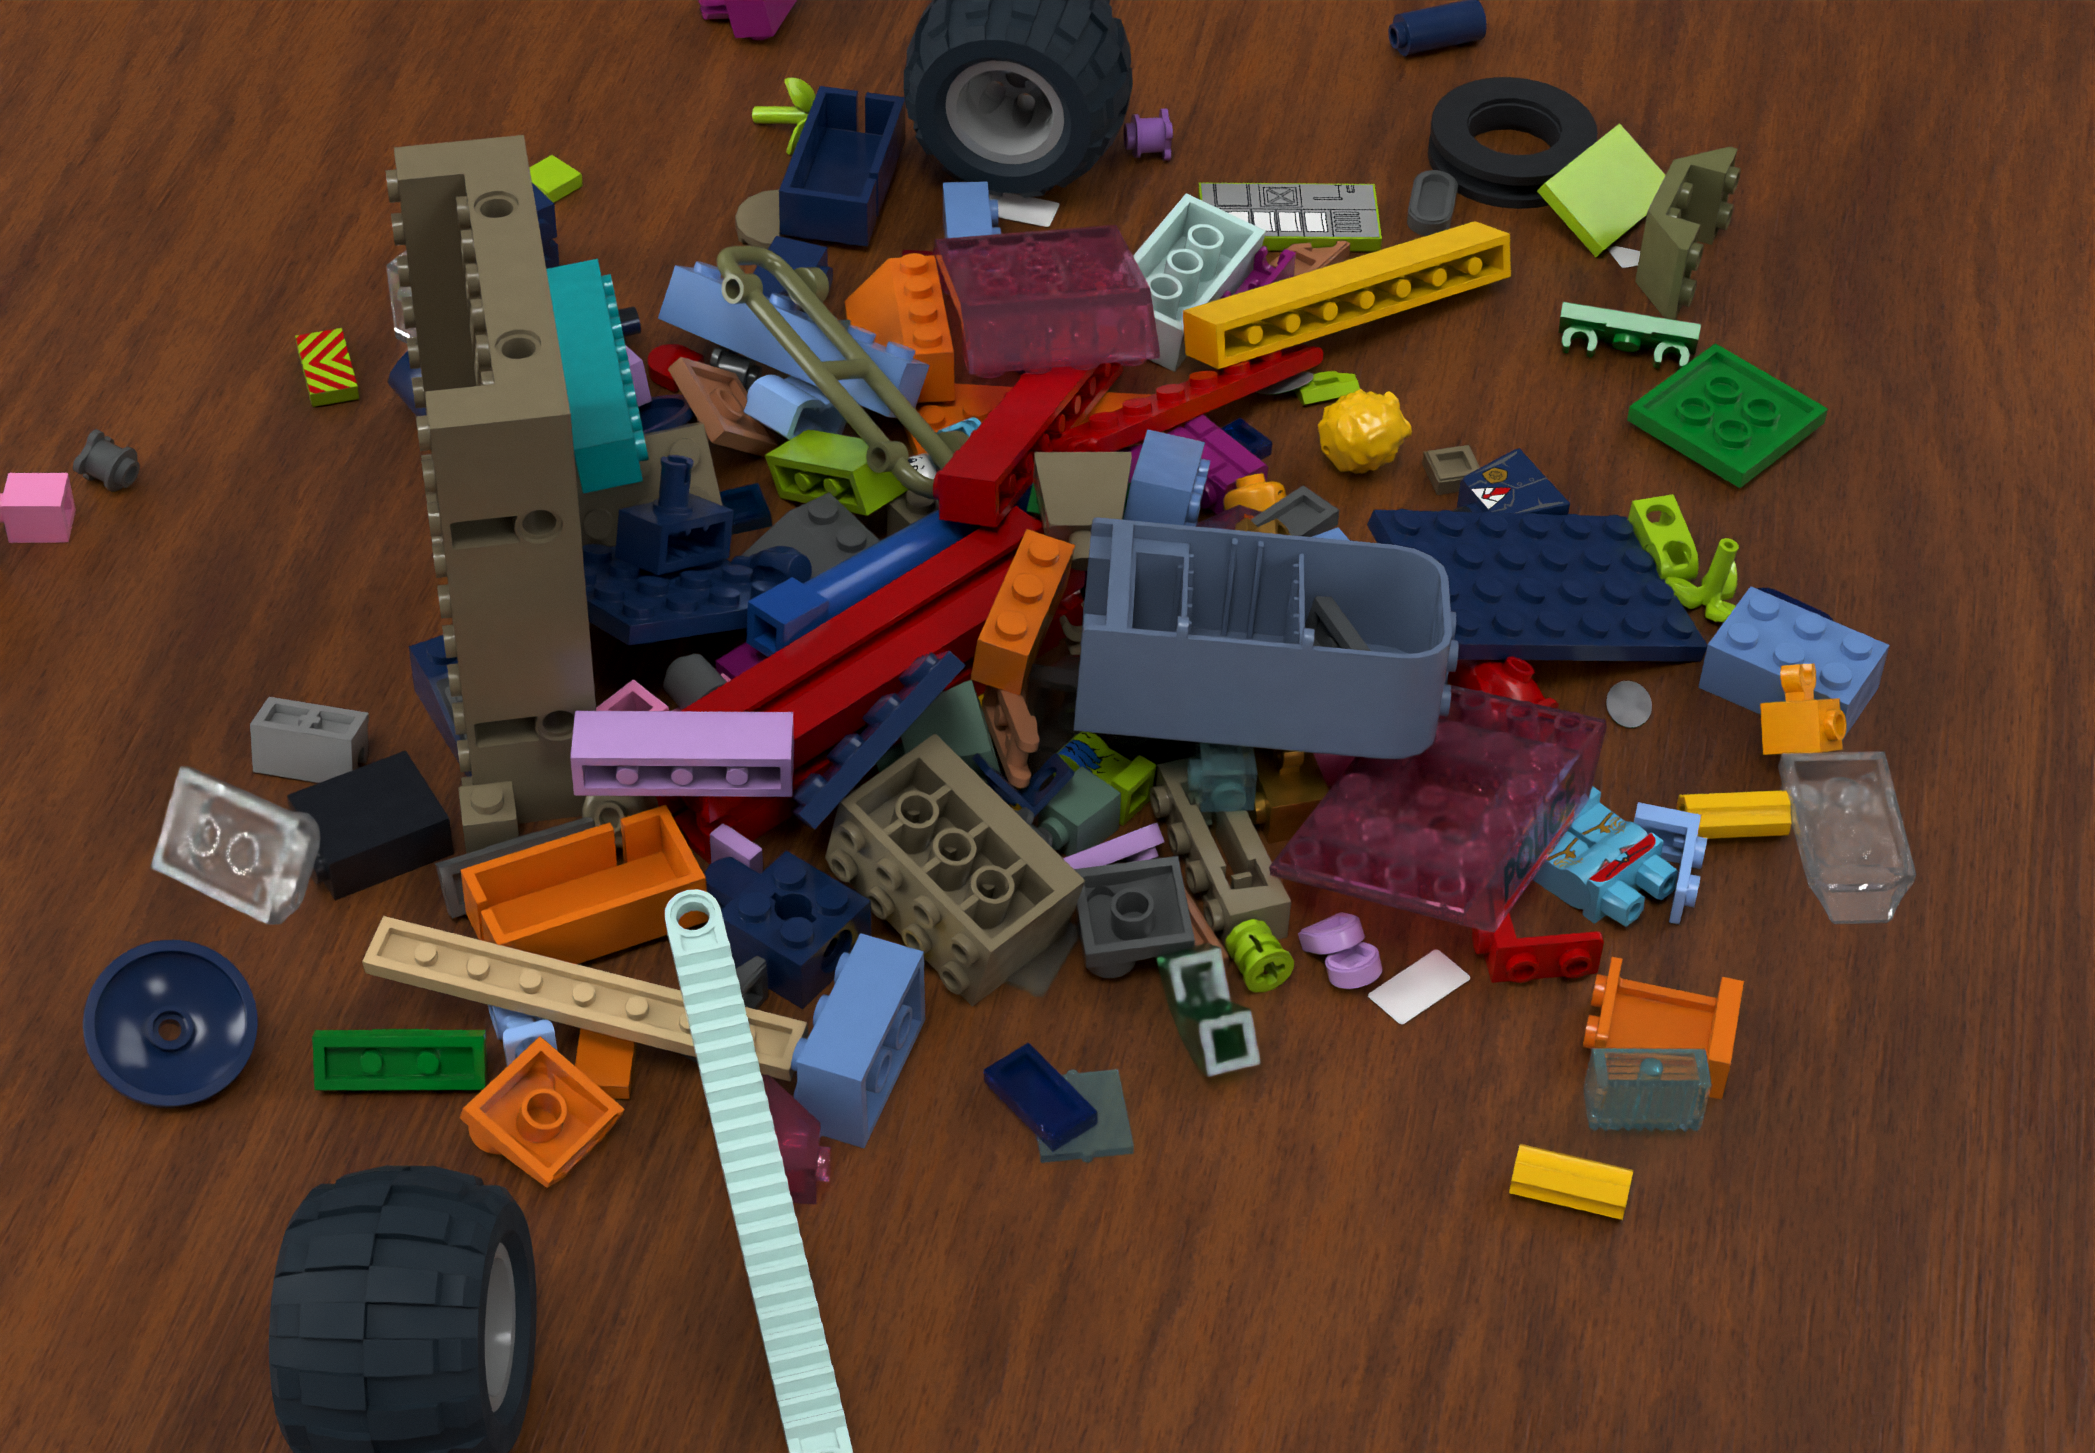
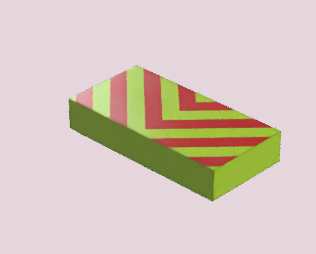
M342 328L296 335L297 350L312 407L359 399L358 386Z

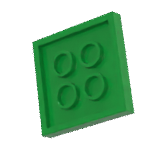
M1715 343L1630 405L1627 421L1741 488L1823 425L1828 408Z

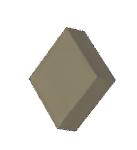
M1469 445L1425 451L1423 453L1422 465L1437 495L1459 492L1460 482L1464 476L1480 468Z

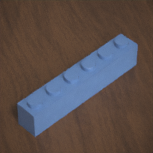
M696 261L694 268L675 265L658 319L816 386L746 303L730 304L724 299L722 295V282L724 279L721 278L718 267ZM771 293L770 298L766 297L821 361L846 360L806 313L797 310L798 305L791 298L777 293ZM849 325L848 333L915 408L930 365L914 359L915 350L907 346L888 341L887 347L874 342L875 333ZM864 379L838 380L859 405L884 416L897 418Z

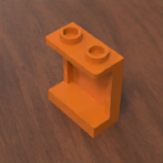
M1612 956L1608 976L1600 974L1596 976L1591 1001L1592 1007L1601 1008L1600 1017L1589 1015L1585 1031L1583 1048L1593 1049L1589 1072L1722 1099L1731 1066L1744 981L1722 977L1718 995L1715 998L1623 979L1619 976L1623 959Z

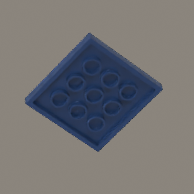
M587 544L582 547L588 620L628 646L747 628L748 601L779 585L771 581H760L752 577L753 570L743 565H731V561L727 559L656 575L615 558L616 546L608 547L600 544Z
M950 650L938 655L931 652L916 658L897 679L904 685L899 693H890L880 697L862 717L868 724L860 735L857 733L847 734L826 756L832 763L828 770L822 776L817 773H811L795 789L791 798L796 804L790 812L805 826L816 829L966 665Z

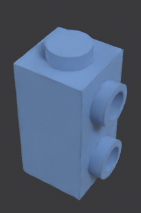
M988 182L943 183V228L947 273H992L993 255H1001L998 200H989Z

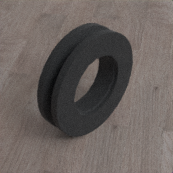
M1485 78L1458 86L1439 100L1432 114L1428 159L1433 170L1446 172L1456 179L1458 183L1457 193L1466 198L1502 208L1528 209L1544 207L1549 204L1537 190L1597 142V126L1590 111L1579 100L1557 87L1524 78ZM1511 129L1532 134L1544 140L1551 148L1532 155H1511L1481 145L1474 137L1491 130Z

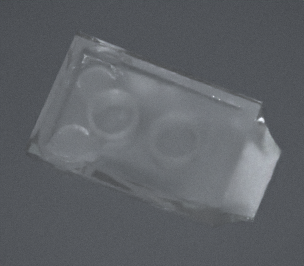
M1885 751L1782 753L1778 765L1782 781L1780 790L1787 791L1790 799L1791 822L1808 886L1822 904L1830 921L1833 924L1887 923L1891 921L1903 896L1914 884L1916 871Z
M180 766L151 868L265 924H282L289 915L293 914L300 907L304 899L319 850L320 831L315 819L308 813L286 810L195 768Z

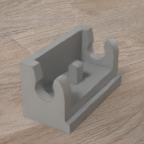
M268 697L250 723L253 772L320 783L359 768L358 762L366 763L368 757L367 724L369 722V713Z

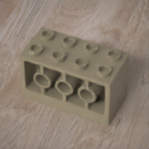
M935 733L840 801L825 856L836 877L843 882H849L862 896L871 900V912L880 919H886L902 935V939L907 947L924 951V959L939 973L947 989L954 994H960L972 1007L1065 936L1085 880Z

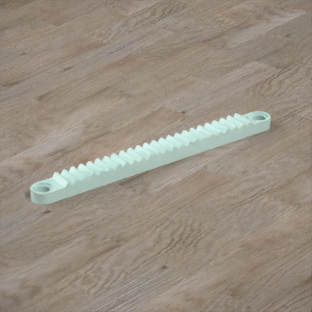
M698 889L686 890L676 894L665 908L667 935L788 1453H853L721 908L716 898L708 892ZM690 911L704 912L709 917L707 924L697 930L684 929L678 922L680 917Z

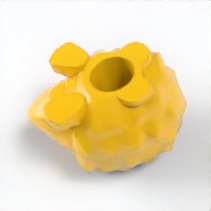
M1359 389L1354 393L1340 396L1334 404L1324 408L1323 418L1318 424L1322 452L1334 463L1340 472L1351 471L1355 474H1363L1369 470L1374 471L1380 466L1394 461L1395 454L1398 452L1399 446L1403 444L1404 438H1409L1412 434L1411 425L1403 417L1400 410L1399 399L1390 391L1381 395L1372 391L1366 393Z

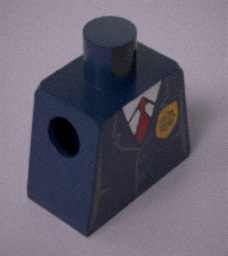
M1518 448L1464 476L1460 482L1457 508L1451 511L1568 515L1570 502Z

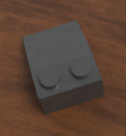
M829 492L788 511L741 556L750 557L752 554L775 546L792 547L806 555L810 560L812 579L878 543L880 540ZM742 628V630L747 634V628Z

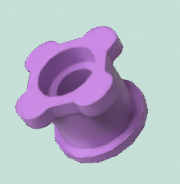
M1160 109L1159 118H1140L1138 114H1132L1131 123H1124L1123 139L1125 149H1132L1134 158H1140L1141 153L1162 152L1163 161L1171 160L1173 128L1169 120L1168 109Z

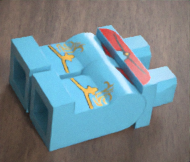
M1585 781L1575 788V793L1570 798V803L1575 798V806L1567 817L1566 795L1562 801L1559 800L1556 803L1552 817L1554 825L1559 821L1564 809L1565 812L1561 825L1555 834L1550 833L1549 830L1551 808H1547V845L1545 848V811L1517 830L1514 853L1515 862L1517 861V855L1526 837H1531L1533 840V854L1526 873L1527 875L1574 810V816L1530 878L1568 905L1576 909H1583L1582 915L1595 924L1607 915L1627 927L1639 917L1644 909L1645 897L1638 891L1643 889L1656 899L1663 900L1674 891L1678 870L1661 857L1664 840L1652 832L1647 834L1638 824L1624 821L1600 803L1601 792ZM1538 822V849L1543 843V851L1535 861L1534 826ZM1528 845L1525 846L1520 857L1521 869L1526 866L1528 861Z

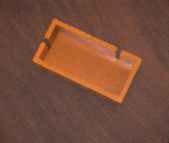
M666 804L620 819L624 864L618 866L614 828L609 822L460 870L466 914L479 940L573 964H580L667 935L665 908L668 902L676 894L686 890L698 889L707 892L706 877ZM690 911L680 917L678 924L686 929L708 922V916L704 912Z

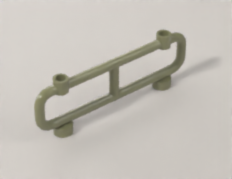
M753 245L730 246L722 249L716 261L718 270L724 278L722 282V295L724 299L730 304L746 303L869 446L866 459L872 471L877 473L891 472L908 490L924 498L934 499V479L923 476L908 462L909 455L906 446L899 441H890L838 380L864 379L941 470L953 457L954 452L959 450L969 437L962 431H946L937 434L822 303L828 295L829 282L826 274L820 268L800 267L793 270L776 253ZM738 265H757L770 272L785 288L791 300L805 311L846 360L821 361L763 295V285L760 278L755 274H745Z

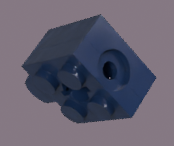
M785 851L761 874L733 857L718 859L710 864L705 871L707 892L716 898L721 908L735 968H738L755 956L765 959L768 989L801 1009L805 1008L834 980L836 966L841 955L844 952L851 953L860 933L871 936V900L788 851Z

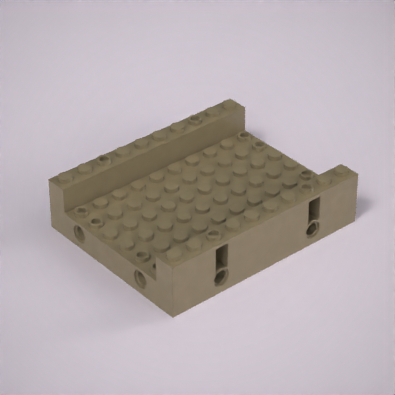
M524 135L394 147L396 169L385 170L389 203L400 202L401 213H391L395 246L406 245L407 255L396 256L400 288L411 287L412 296L401 297L405 329L416 328L417 337L406 338L410 369L421 368L422 377L412 378L415 409L426 408V415L416 416L420 451L431 450V454L421 455L430 534L432 537L436 578H448V584L437 585L441 619H453V624L442 625L446 658L457 657L458 660L457 664L447 665L451 697L462 696L463 702L452 703L456 735L467 734V739L457 740L460 772L471 771L472 776L461 777L462 787L512 781L517 824L582 816V806L586 796L574 795L570 759L575 711H596L571 413Z

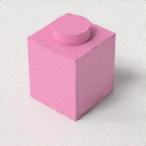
M8 473L4 492L0 493V523L5 524L9 543L69 542L76 508L68 473Z

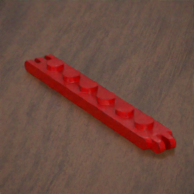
M1297 344L1221 369L1194 372L1189 375V380L1185 382L1160 386L1156 389V394L1149 397L1129 399L1122 403V408L1113 412H1100L1089 416L1088 422L1065 431L1055 441L1053 451L1115 452L1145 439L1147 429L1162 432L1313 368L1322 362L1323 350L1316 346L1308 347L1305 344Z

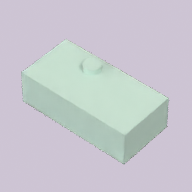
M1186 193L1102 292L1095 325L1123 328L1124 348L1175 372L1187 357L1185 355L1183 310L1219 300L1227 290L1233 295L1252 272L1254 256L1262 247L1266 231Z

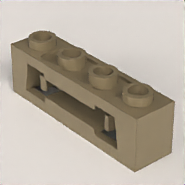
M1217 751L1157 764L1156 787L1150 788L1151 806L1157 818L1163 817L1165 820L1170 848L1175 856H1182L1185 863L1188 886L1193 894H1200L1203 901L1204 917L1212 931L1218 932L1225 947V940L1235 926L1244 921L1256 919L1258 921H1265L1272 935L1277 940L1286 938L1288 936L1291 900ZM1212 814L1217 822L1215 836L1234 875H1231V888L1225 878L1226 864L1207 827L1212 825Z

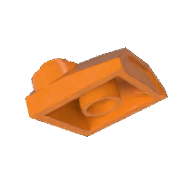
M539 1036L462 1109L460 1119L468 1125L469 1135L478 1148L490 1154H502L548 1188L562 1180L603 1140L623 1115L625 1109Z

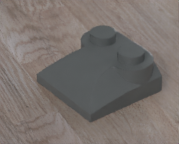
M1178 856L1074 869L1085 880L1075 912L1084 964L1093 974L1103 978L1120 977L1131 971L1138 960L1195 947Z

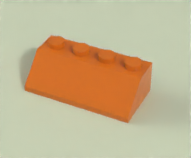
M911 253L900 258H889L845 300L847 326L853 325L875 333L874 342L887 347L888 341L907 346L915 350L914 359L930 365L917 403L954 401V350L935 255L924 256Z

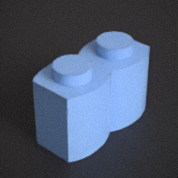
M765 375L757 379L747 393V404L744 413L788 440H791L807 429L842 435L847 422L818 387L793 376L783 379L777 375Z

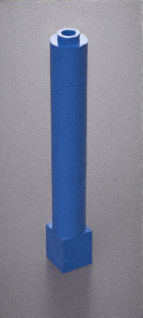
M1033 483L1013 506H1018L1029 515L1031 513L1027 512ZM938 509L805 583H801L791 577L748 601L746 643L769 657L982 526L939 520Z

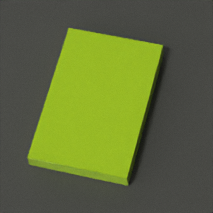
M1619 123L1545 182L1537 192L1589 251L1597 257L1647 216L1648 209L1665 174Z

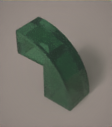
M1204 943L1196 945L1194 948L1157 956L1158 968L1172 1017L1179 1035L1197 1067L1209 1077L1261 1064L1251 1009L1230 1001L1221 948Z

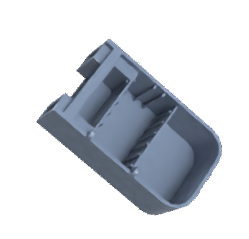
M1094 518L1091 527L1082 620L1074 731L1376 759H1405L1419 755L1433 744L1439 716H1448L1451 685L1447 684L1448 672H1455L1457 667L1459 645L1458 640H1454L1456 612H1452L1450 607L1449 580L1446 570L1441 563L1426 553L1414 548L1392 544ZM1316 596L1332 597L1371 651L1313 646L1315 630L1305 628V623L1314 598Z

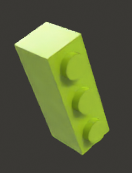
M807 429L765 455L779 497L782 499L807 503L830 492L850 512L868 516L908 491L891 472L877 473L870 469L866 459L869 446L862 438Z

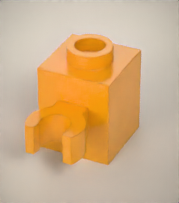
M1814 663L1781 665L1780 678L1786 701L1760 703L1763 755L1820 753L1843 750L1842 739L1846 734V718L1840 709V698L1814 699L1816 685V668Z

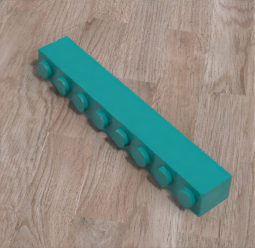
M598 259L548 268L546 270L571 413L574 456L583 493L641 482L643 478L639 462L647 461L649 457L611 274L601 276Z

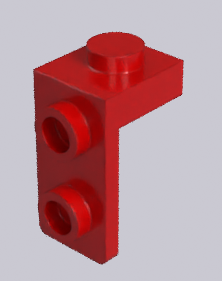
M1505 897L1483 900L1480 921L1473 922L1472 941L1475 953L1484 954L1492 983L1507 981L1523 983L1532 979L1554 977L1579 978L1598 972L1604 946L1601 932L1517 938L1508 908L1506 911L1504 909L1507 904L1505 903Z

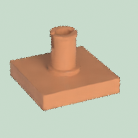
M680 357L668 368V371L695 414L691 424L696 422L704 423L708 441L710 440L713 444L765 457L767 453L779 447L778 442L768 427L744 413L747 404V391L736 373Z

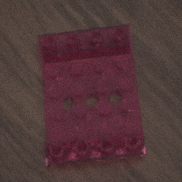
M1117 225L934 240L932 255H935L941 290L951 295L961 319L962 354L969 374H976L983 378H996L1002 376L1005 371L1024 370L1030 374H1043L1051 371L1052 367L1071 366L1078 370H1090L1097 368L1099 363L1118 362L1125 366H1138L1144 364L1147 359L1160 358L1150 287Z

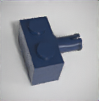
M679 455L663 456L660 461L659 498L650 503L619 509L615 558L656 575L729 558L734 510L690 493L691 473L694 461L691 458Z

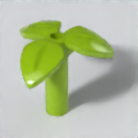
M791 77L785 79V85L795 106H755L752 111V119L756 124H797L786 152L789 155L794 153L815 99L814 90L810 85L801 79Z
M1729 538L1720 540L1709 571L1702 578L1701 586L1699 587L1682 578H1666L1665 583L1673 589L1674 595L1677 596L1683 606L1693 609L1703 604L1706 606L1705 618L1717 622H1725L1736 607L1722 600L1733 598L1736 592L1738 575L1734 559L1739 549L1738 543Z

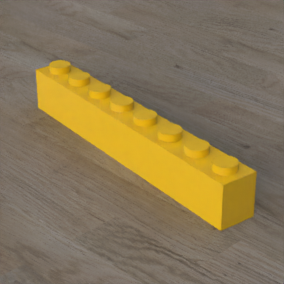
M1474 221L1183 310L1185 355L1216 369H1221L1511 277L1510 234Z

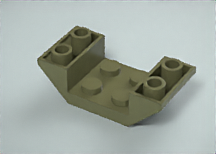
M1725 147L1674 159L1648 209L1635 282L1666 319L1676 320L1682 305L1690 307L1697 281L1690 279L1692 270L1697 271L1704 250V245L1697 243V241L1712 245L1719 229L1727 230L1734 204L1727 203L1728 196L1735 193L1741 174V168L1734 167L1737 148Z

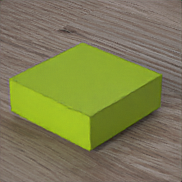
M550 155L529 167L532 183L553 203L583 186L582 174L554 155Z

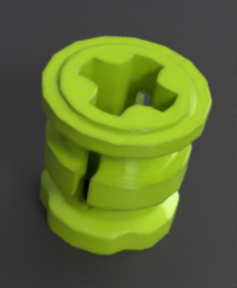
M1256 919L1244 921L1235 926L1225 940V949L1244 975V983L1249 990L1255 993L1275 989L1285 982L1294 969V959L1291 954L1282 948L1277 938L1272 935L1265 921H1258Z

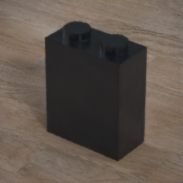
M406 750L287 795L291 817L284 819V826L288 838L295 849L303 847L306 852V865L313 881L316 884L324 882L335 901L454 854L449 817Z

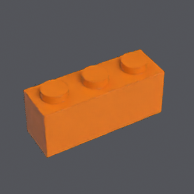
M1026 529L977 640L971 680L1020 696L1067 587L1075 550L1074 544Z

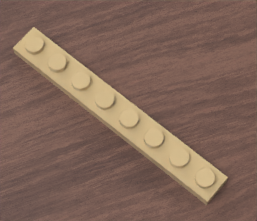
M383 916L362 961L366 974L696 1057L681 990ZM745 1007L761 1074L791 1081L794 1071L791 1069L793 1052L801 1037H808L807 1022Z

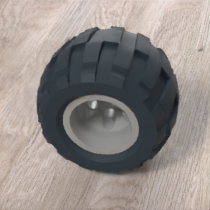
M932 0L924 10L907 48L906 67L904 69V96L908 118L914 121L913 129L917 133L915 137L925 153L934 155L944 165L942 170L957 181L988 182L989 194L1000 197L1003 196V193L1021 194L1023 198L1045 195L1046 191H1051L1055 185L1064 188L1088 172L1099 160V157L1113 144L1123 124L1133 87L1132 68H1130V45L1121 19L1112 17V7L1109 5L1110 0Z
M385 1165L346 1174L337 1179L335 1184H320L312 1188L293 1213L286 1228L278 1255L270 1306L269 1367L271 1391L280 1430L293 1453L510 1452L520 1434L530 1395L536 1345L537 1295L535 1262L528 1224L522 1209L506 1187L484 1185L480 1177L437 1166Z

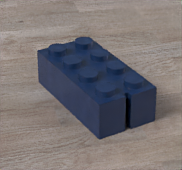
M819 86L779 189L781 235L868 247L876 225V216L878 217L905 143V97L867 92L865 96V133L859 132L858 91Z

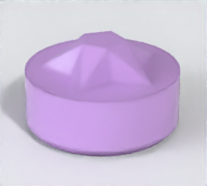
M1360 942L1343 951L1330 953L1325 959L1330 983L1343 989H1353L1368 985L1379 978L1383 970L1378 949L1365 942Z

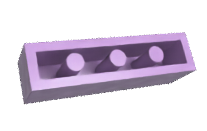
M575 711L570 757L574 795L792 797L794 768L793 712Z

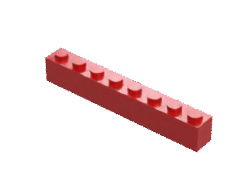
M1069 322L1061 333L1053 338L1048 348L1036 358V361L1028 371L1021 375L1015 386L1005 393L1001 402L993 411L988 413L987 418L982 424L972 431L968 440L959 450L954 452L953 457L942 470L936 473L933 482V497L939 501V520L997 527L1033 483L1035 452H1054L1053 446L1055 441L1065 431L1079 426L1122 374L1123 328Z

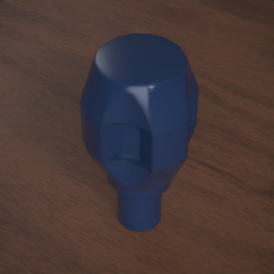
M775 546L752 554L750 557L735 556L731 561V565H743L753 570L752 577L760 581H771L780 584L793 577L801 583H805L811 579L812 566L807 556L797 549L787 546Z

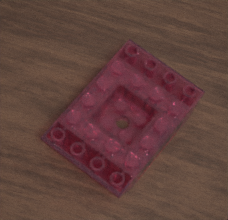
M1451 685L1448 716H1439L1433 744L1421 754L1405 759L1355 757L1269 866L1270 875L1495 933L1587 804L1607 730L1606 720Z

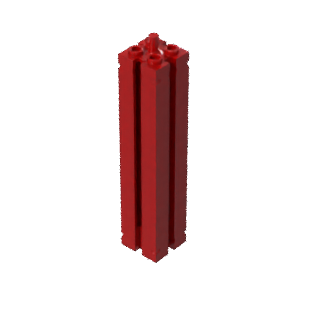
M1018 506L1013 507L997 527H980L681 711L793 712V793L811 773H817L822 776L828 770L832 763L826 756L847 734L857 733L860 735L868 724L862 717L880 697L890 693H899L904 685L897 679L916 658L931 652L938 655L950 650L966 665L943 691L971 680L977 640L1025 531L1028 529L1045 535L1042 522L1034 519ZM1070 569L1067 587L1036 659L1058 646L1059 641L1067 637L1060 625V617L1065 615L1073 626L1082 625L1083 607L1081 603L1084 601L1079 589L1084 587L1085 571ZM972 680L977 696H980L985 692L986 684ZM901 737L893 745L902 743ZM656 796L658 807L667 805L677 826L684 832L688 846L709 865L711 864L710 833L721 824L729 826L748 840L753 841L791 817L793 814L790 810L796 804L791 797Z

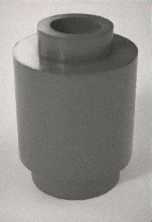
M692 654L679 657L669 665L663 682V689L681 709H684L727 683V681L702 655Z

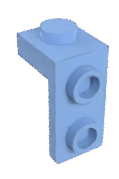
M1638 802L1634 823L1642 827L1647 834L1652 832L1664 840L1661 857L1664 860L1680 863L1669 923L1680 925L1683 907H1695L1700 883V876L1690 873L1691 867L1702 868L1707 838L1697 836L1701 815Z

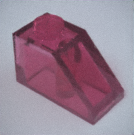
M761 1074L792 1201L798 1204H817L819 1181H830L832 1148L821 1146V1123L770 1075Z

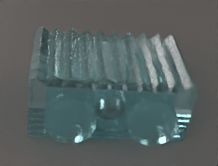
M1591 1048L1590 1062H1588L1587 1076H1585L1584 1097L1589 1127L1594 1131L1599 1127L1605 1131L1609 1129L1619 1131L1621 1128L1630 1131L1634 1127L1639 1131L1647 1128L1652 1132L1657 1127L1662 1132L1665 1129L1674 1132L1678 1128L1685 1132L1691 1128L1697 1132L1702 1127L1712 1086L1706 1050L1689 1048Z

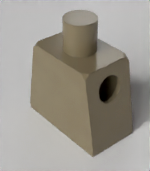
M1035 452L1033 483L1044 534L1075 545L1071 568L1075 570L1087 571L1092 520L1097 517L1123 520L1130 476L1131 452Z

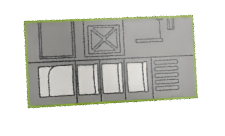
M1199 183L1198 199L1265 230L1262 246H1266L1268 251H1283L1292 244L1311 243L1312 248L1334 247L1336 241L1344 240L1351 243L1350 251L1376 252L1381 250L1382 235L1375 184Z

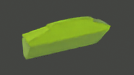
M1326 371L1313 374L1314 378L1311 382L1293 391L1302 406L1339 399L1340 396L1354 393L1360 387L1356 374Z

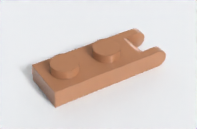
M986 685L981 707L1008 781L1011 785L1018 788L1028 787L1031 772L1027 760L1029 753L1038 750L1040 738L1037 733L1036 717L1030 715L1026 705L1025 690L1023 688L1019 696Z

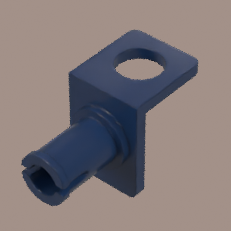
M976 753L972 758L986 774L984 779L987 781L986 784L1008 805L1011 804L1015 807L1019 804L1022 808L1027 807L1034 813V817L1075 774L1069 765L1055 753L1031 777L1029 786L1018 790L980 754ZM1056 772L1052 782L1045 789L1039 791L1045 779Z

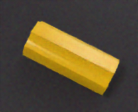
M1782 790L1679 795L1676 806L1679 811L1701 815L1697 836L1707 839L1789 835L1792 824L1790 799L1787 791Z
M1520 1144L1509 1193L1623 1220L1633 1170Z

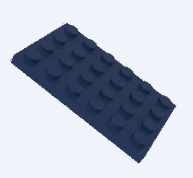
M1374 509L1367 523L1377 543L1414 548L1432 556L1444 566L1449 580L1451 611L1456 612L1454 640H1458V660H1506L1507 657L1513 656L1522 660L1701 662L1707 650L1705 640L1677 596L1674 595L1673 589L1665 583V579L1659 577L1655 561H1653L1652 556L1647 551L1643 550L1627 517L1618 515L1589 516L1577 514L1495 513L1490 511L1453 512L1449 510Z

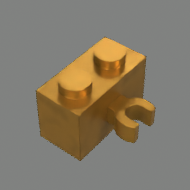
M1240 746L1239 756L1232 758L1233 776L1238 787H1245L1248 794L1247 806L1250 819L1254 825L1260 824L1267 843L1311 836L1315 831V827L1309 833L1306 827L1315 815H1317L1322 834H1326L1323 830L1329 826L1331 806L1327 808L1321 821L1320 814L1324 804L1329 798H1332V795L1314 754L1310 752Z

